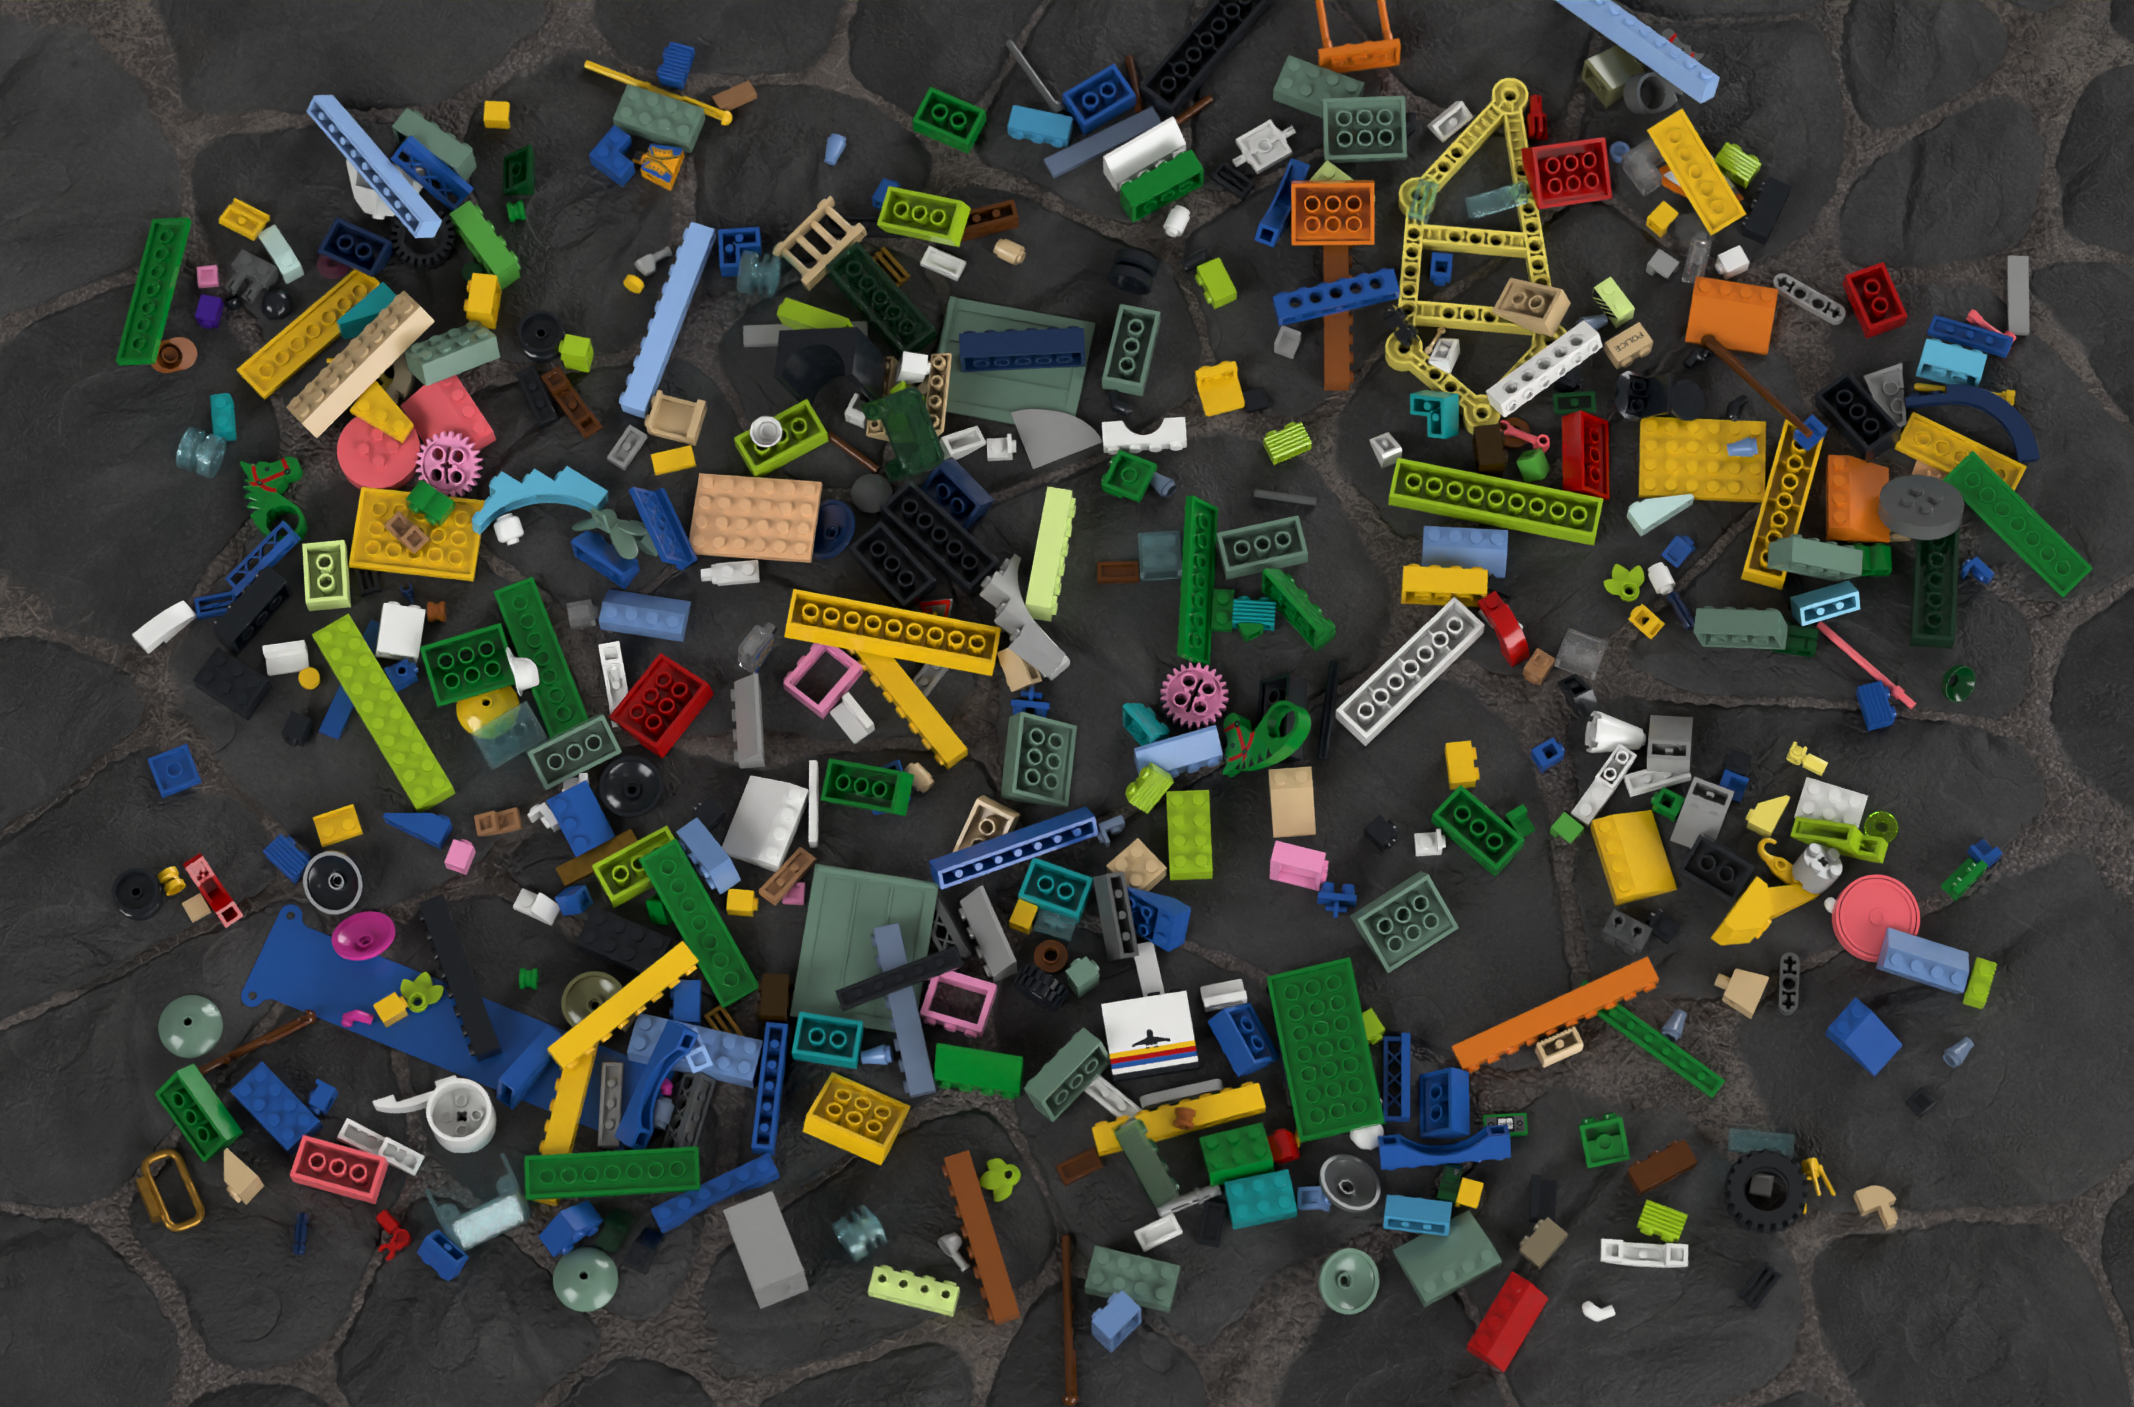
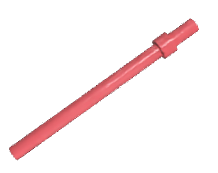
M1822 621L1817 624L1816 628L1877 681H1882L1883 686L1888 687L1892 697L1896 700L1899 699L1909 709L1914 708L1917 703L1904 693L1905 690L1892 683Z

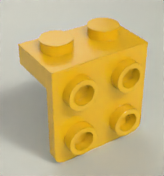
M1223 361L1216 366H1203L1195 371V381L1206 416L1244 408L1245 401L1237 377L1238 368L1236 361Z

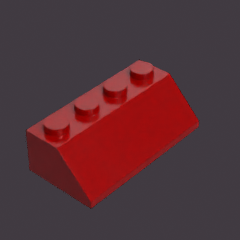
M1581 410L1562 416L1563 491L1609 500L1608 421Z
M1511 1272L1468 1343L1466 1351L1504 1373L1549 1298L1531 1282Z

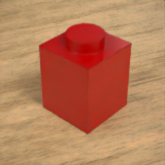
M1279 1129L1273 1132L1274 1135L1267 1137L1273 1162L1284 1164L1300 1158L1295 1133L1286 1131V1129Z

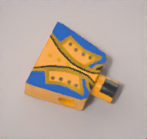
M650 144L647 153L639 151L634 153L633 163L642 165L641 174L644 178L671 191L683 162L684 152L682 148Z

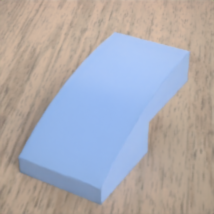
M696 1027L692 1028V1030L699 1034ZM699 1034L690 1054L685 1056L693 1074L713 1065Z

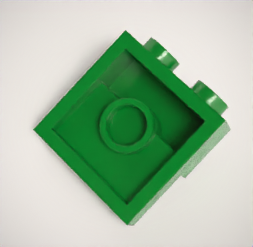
M1119 450L1117 455H1114L1110 461L1108 473H1104L1102 476V489L1104 492L1121 499L1124 496L1140 503L1158 468L1157 464Z
M1615 1112L1605 1113L1602 1119L1595 1120L1594 1117H1586L1581 1119L1582 1123L1577 1124L1587 1168L1630 1160L1623 1120L1620 1115H1616Z

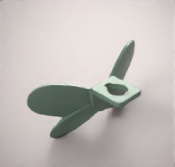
M592 508L590 509L592 518L582 520L572 527L574 531L599 528L609 533L616 551L625 559H634L638 555V547L633 535L644 536L647 534V530L643 526L618 519L616 513L611 509L598 511Z

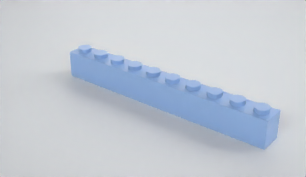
M1555 0L1700 104L1714 97L1720 79L1719 76L1673 45L1666 38L1656 33L1649 26H1646L1635 16L1629 14L1621 6L1611 0Z
M314 95L306 111L415 238L435 237L442 223L437 214L333 95Z
M691 222L689 228L685 229L683 245L679 246L676 252V263L672 264L669 270L668 283L665 282L662 288V299L656 303L655 317L649 321L648 335L642 339L641 353L635 357L633 363L634 371L628 375L626 381L627 389L621 393L619 403L621 404L622 412L646 418L652 396L656 394L716 238L715 229Z

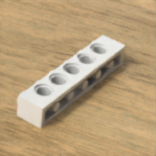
M1583 320L1489 388L1486 393L1490 405L1503 417L1516 411L1521 405L1531 400L1539 392L1549 387L1550 384L1602 348L1599 333Z

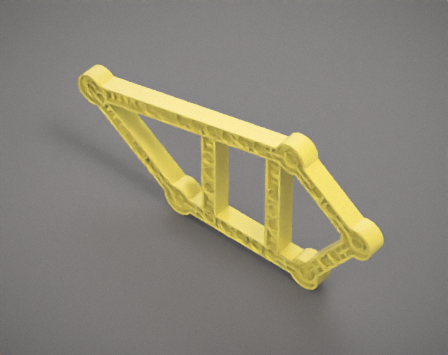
M1505 78L1497 82L1492 90L1491 103L1421 177L1406 180L1401 185L1398 195L1399 209L1406 216L1398 308L1401 307L1403 310H1410L1412 312L1405 318L1409 325L1412 323L1414 326L1438 328L1444 326L1450 329L1532 335L1531 348L1500 380L1548 346L1545 344L1547 341L1554 342L1567 333L1565 328L1559 325L1554 336L1551 337L1534 333L1492 312L1494 307L1417 300L1422 249L1525 258L1529 282L1551 287L1539 209H1537L1526 175L1521 176L1517 173L1524 171L1521 148L1528 147L1523 119L1528 103V90L1524 83L1516 78ZM1512 97L1514 100L1508 101L1505 98ZM1503 123L1521 232L1424 224V218L1433 211L1436 194ZM1458 153L1461 157L1455 158L1452 154ZM1444 167L1447 168L1448 171L1441 172L1439 168ZM1527 190L1530 193L1526 195L1522 194L1520 191ZM1419 196L1422 199L1416 201L1412 199V197ZM1524 209H1531L1533 212H1532V213H1526V212H1524L1523 210H1524ZM1532 227L1535 228L1536 231L1529 232L1527 228ZM1416 234L1418 237L1413 239L1409 235ZM1456 237L1459 239V241L1453 242L1450 240V238ZM1478 239L1480 243L1474 244L1470 240ZM1499 241L1501 244L1493 245L1491 242ZM1536 246L1539 250L1532 251L1530 247ZM1415 253L1417 256L1411 258L1407 254ZM1539 265L1542 267V269L1536 270L1533 268V266ZM1413 272L1415 273V275L1410 277L1407 276L1405 273ZM1405 291H1412L1414 294L1411 295V296H1408V295H1405L1404 292H1405ZM1446 313H1450L1453 315V317L1445 318L1443 315ZM1471 315L1474 319L1466 320L1464 316ZM1492 317L1494 321L1488 322L1485 318ZM1394 333L1388 337L1385 345V359L1388 365L1397 371H1410L1433 391L1448 392L1446 388L1453 387L1455 391L1448 393L1459 394V413L1463 415V424L1469 433L1473 434L1474 426L1499 424L1501 414L1490 405L1487 394L1475 395L1453 375L1429 363L1430 356L1423 351L1420 338L1419 342L1414 339L1411 341L1412 345L1406 348L1408 350L1407 353H1401L1399 349L1405 348V346L1400 344ZM1437 374L1440 378L1432 379L1430 375ZM1484 413L1487 417L1479 418L1477 414Z

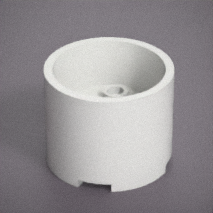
M464 1078L451 1079L440 1084L430 1095L426 1106L427 1120L436 1139L445 1149L454 1153H474L484 1148L491 1141L496 1131V1112L487 1092L478 1083ZM462 1116L463 1118L466 1117L467 1120L464 1122L463 1120L460 1121L459 1118Z

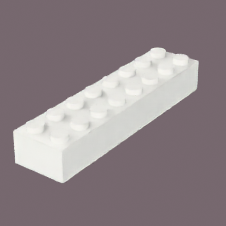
M1454 597L1336 710L1335 718L1363 745L1367 746L1484 633L1485 624Z

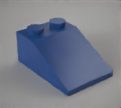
M1856 997L1827 1028L1825 1033L1830 1040L1874 1077L1903 1046L1882 1021Z

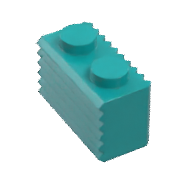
M229 393L211 395L212 427L216 442L236 440L235 407Z
M1240 596L1238 599H1234L1232 628L1238 629V623L1263 624L1264 630L1274 631L1276 601H1272L1268 597L1251 600L1250 597Z

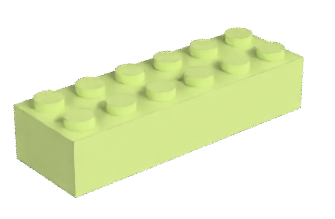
M1047 487L1025 603L1033 619L1051 622L1052 615L1057 613V598L1060 596L1062 586L1061 576H1064V561L1069 549L1068 539L1072 534V518L1075 517L1076 498H1073L1072 490Z

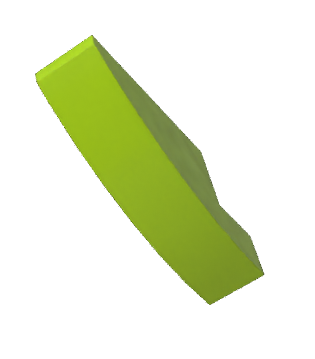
M1796 817L1791 832L1792 838L1806 844L1824 845L1828 848L1836 849L1840 855L1883 864L1888 843L1884 838L1863 835L1853 824Z

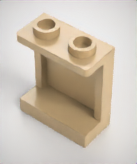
M658 390L656 396H652L650 403L652 410L650 414L646 415L644 422L648 434L696 446L707 411L706 401L698 399L697 403L664 395L662 390Z

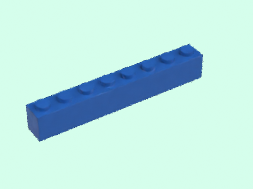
M1085 806L930 860L929 865L932 879L942 890L1097 836L1099 833L1096 818Z

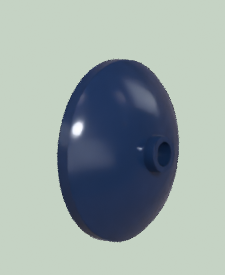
M829 499L820 503L813 558L821 560L830 559L841 553L849 544L855 530V517L851 508L844 502Z

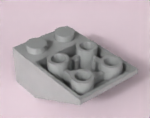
M1650 715L1647 771L1690 773L1693 717Z
M1694 777L1670 841L1691 849L1702 832L1716 840L1734 791Z

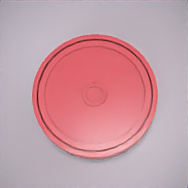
M355 417L341 432L337 444V458L343 474L355 487L359 489L361 487L397 490L406 485L415 476L416 469L420 466L415 461L421 460L417 453L422 452V448L420 447L421 443L415 428L412 429L405 441L401 443L362 419Z
M1867 875L1850 883L1838 895L1832 911V925L1838 941L1845 950L1859 959L1878 962L1887 927L1917 936L1920 926V911L1915 897L1903 883L1885 875Z

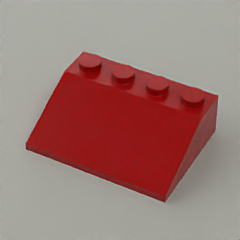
M1605 137L1521 148L1523 169L1537 209L1612 199Z
M660 653L611 713L609 719L645 748L663 759L714 693L707 682Z

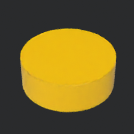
M627 275L623 281L624 286L634 293L639 294L644 288L642 280L634 275Z
M307 667L299 673L298 679L303 688L310 690L319 685L320 675L316 669Z

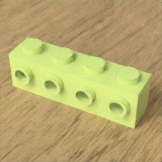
M880 1265V1267H874L868 1294L871 1297L953 1317L960 1289L956 1286V1283L951 1281L940 1283L930 1276L923 1275L920 1278L914 1276V1273L902 1270L900 1273L893 1271L892 1267Z

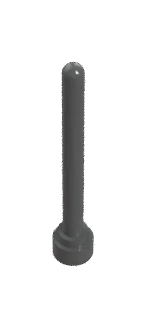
M1008 40L1006 42L1007 48L1048 103L1049 112L1065 115L1067 109L1063 103L1055 101L1012 40Z

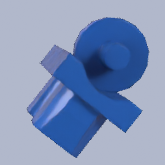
M1030 685L1029 691L1021 690V697H1029V700L1011 699L1013 715L1019 712L1026 713V707L1034 708V715L1046 717L1047 709H1050V702L1034 701V698L1042 699V692H1035V686Z
M1323 882L1321 892L1318 891L1317 904H1326L1325 911H1333V918H1338V912L1347 913V906L1356 907L1357 895H1355L1354 885L1343 884L1342 894L1333 893L1334 883Z

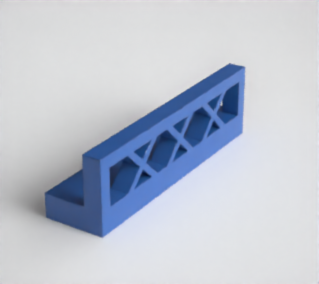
M411 135L390 158V160L452 212L458 208L464 198L474 189ZM404 152L408 156L409 162H403L398 157L399 154ZM415 166L423 168L425 176H420L416 173ZM431 180H437L440 183L441 189H435L432 186ZM447 193H452L458 198L455 204L448 200Z
M282 521L225 578L233 587L231 592L236 597H240L242 590L254 582L260 570H264L267 566L273 568L301 540L285 521ZM284 528L288 534L278 542V533ZM267 544H274V548L264 556V547ZM253 558H259V563L249 571V562ZM238 573H245V577L238 584L233 580Z
M1402 1033L1401 1037L1384 1036L1383 1115L1385 1122H1409L1410 1033ZM1388 1042L1401 1043V1050L1395 1056L1388 1050ZM1393 1061L1401 1067V1071L1395 1077L1388 1071V1066ZM1400 1076H1401V1083L1397 1080V1078H1399ZM1393 1082L1401 1088V1092L1395 1098L1388 1092V1087ZM1399 1097H1401V1104L1397 1101ZM1395 1103L1401 1109V1116H1388V1108Z

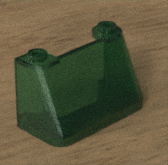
M908 387L861 404L862 411L869 421L882 420L896 458L890 460L885 468L890 483L915 476L942 464L944 461L942 447L922 394L916 387Z

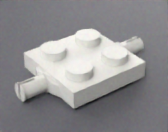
M1271 119L1236 139V144L1241 149L1242 155L1232 159L1233 164L1238 167L1247 161L1257 174L1263 172L1292 155V150L1288 146L1286 138L1295 134V129H1293V126H1290L1281 131L1275 127Z

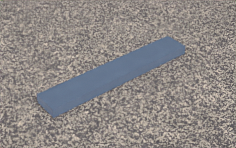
M1152 106L1045 158L1044 163L1054 179L1133 140L1162 122Z

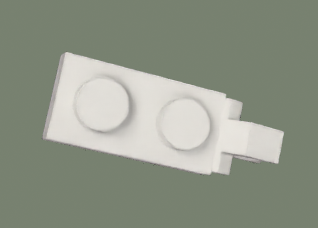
M758 560L713 564L711 568L701 569V580L712 581V584H718V586L760 582Z

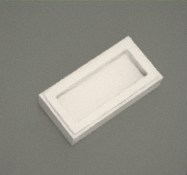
M929 246L920 262V266L958 282L966 266V261Z
M1173 1213L1134 1231L1143 1252L1183 1233Z

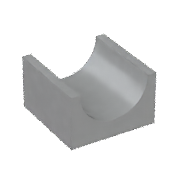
M773 1191L723 1210L760 1309L809 1290L803 1267Z

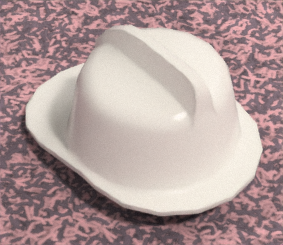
M506 647L507 657L515 677L516 688L519 696H522L523 690L539 684L538 669L532 660L514 657L511 650Z

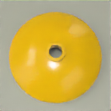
M511 686L458 701L456 712L460 724L468 733L478 738L491 739L507 733L515 725L520 712V704L516 692ZM489 701L490 704L488 706H484L483 702Z

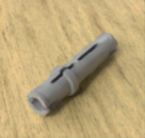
M1209 1184L1201 1188L1196 1187L1187 1194L1157 1204L1156 1209L1160 1218L1191 1205L1203 1204L1205 1200L1221 1195L1219 1185L1211 1187Z

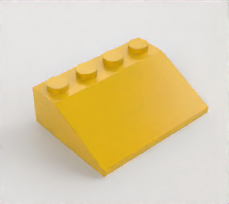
M1652 810L1614 814L1592 820L1590 829L1615 906L1677 890Z
M832 1072L806 1115L803 1132L878 1165H882L906 1118L910 1105Z

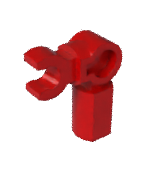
M385 1209L376 1216L375 1220L389 1235L393 1234L390 1242L381 1245L378 1249L380 1253L385 1249H389L390 1253L385 1259L390 1261L394 1258L397 1250H401L404 1246L410 1244L412 1238L408 1231L400 1229V1223Z

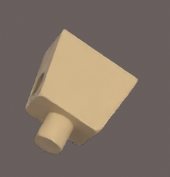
M1735 969L1731 978L1719 973L1714 985L1725 990L1722 998L1723 1002L1752 1019L1769 977Z

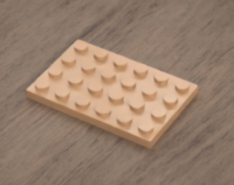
M699 473L689 542L696 555L811 563L823 484L817 481Z

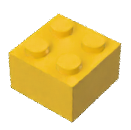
M473 273L472 280H468L467 283L469 298L465 299L464 311H467L466 318L470 322L478 320L488 329H496L502 293L497 275Z

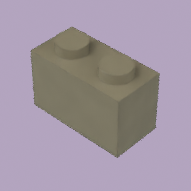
M1548 1217L1545 1221L1541 1219L1534 1226L1535 1232L1532 1236L1529 1237L1527 1235L1519 1244L1521 1247L1519 1253L1539 1270L1568 1238V1234Z

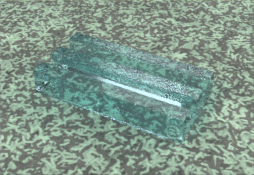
M1419 179L1408 213L1409 219L1415 218L1416 221L1422 220L1424 221L1423 223H1428L1439 184ZM1422 185H1425L1426 188L1418 213H1414ZM1430 187L1434 189L1426 214L1422 215Z

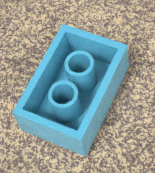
M1926 338L1915 376L1946 385L1959 384L1978 387L1987 355L1983 354L1980 350H1968L1958 344L1949 345L1942 343L1939 339Z

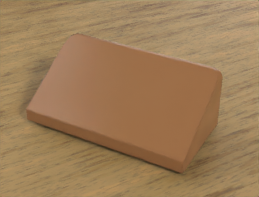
M748 80L712 96V99L717 109L726 112L757 99V93Z

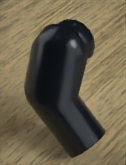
M1414 112L1406 113V138L1416 130V114Z

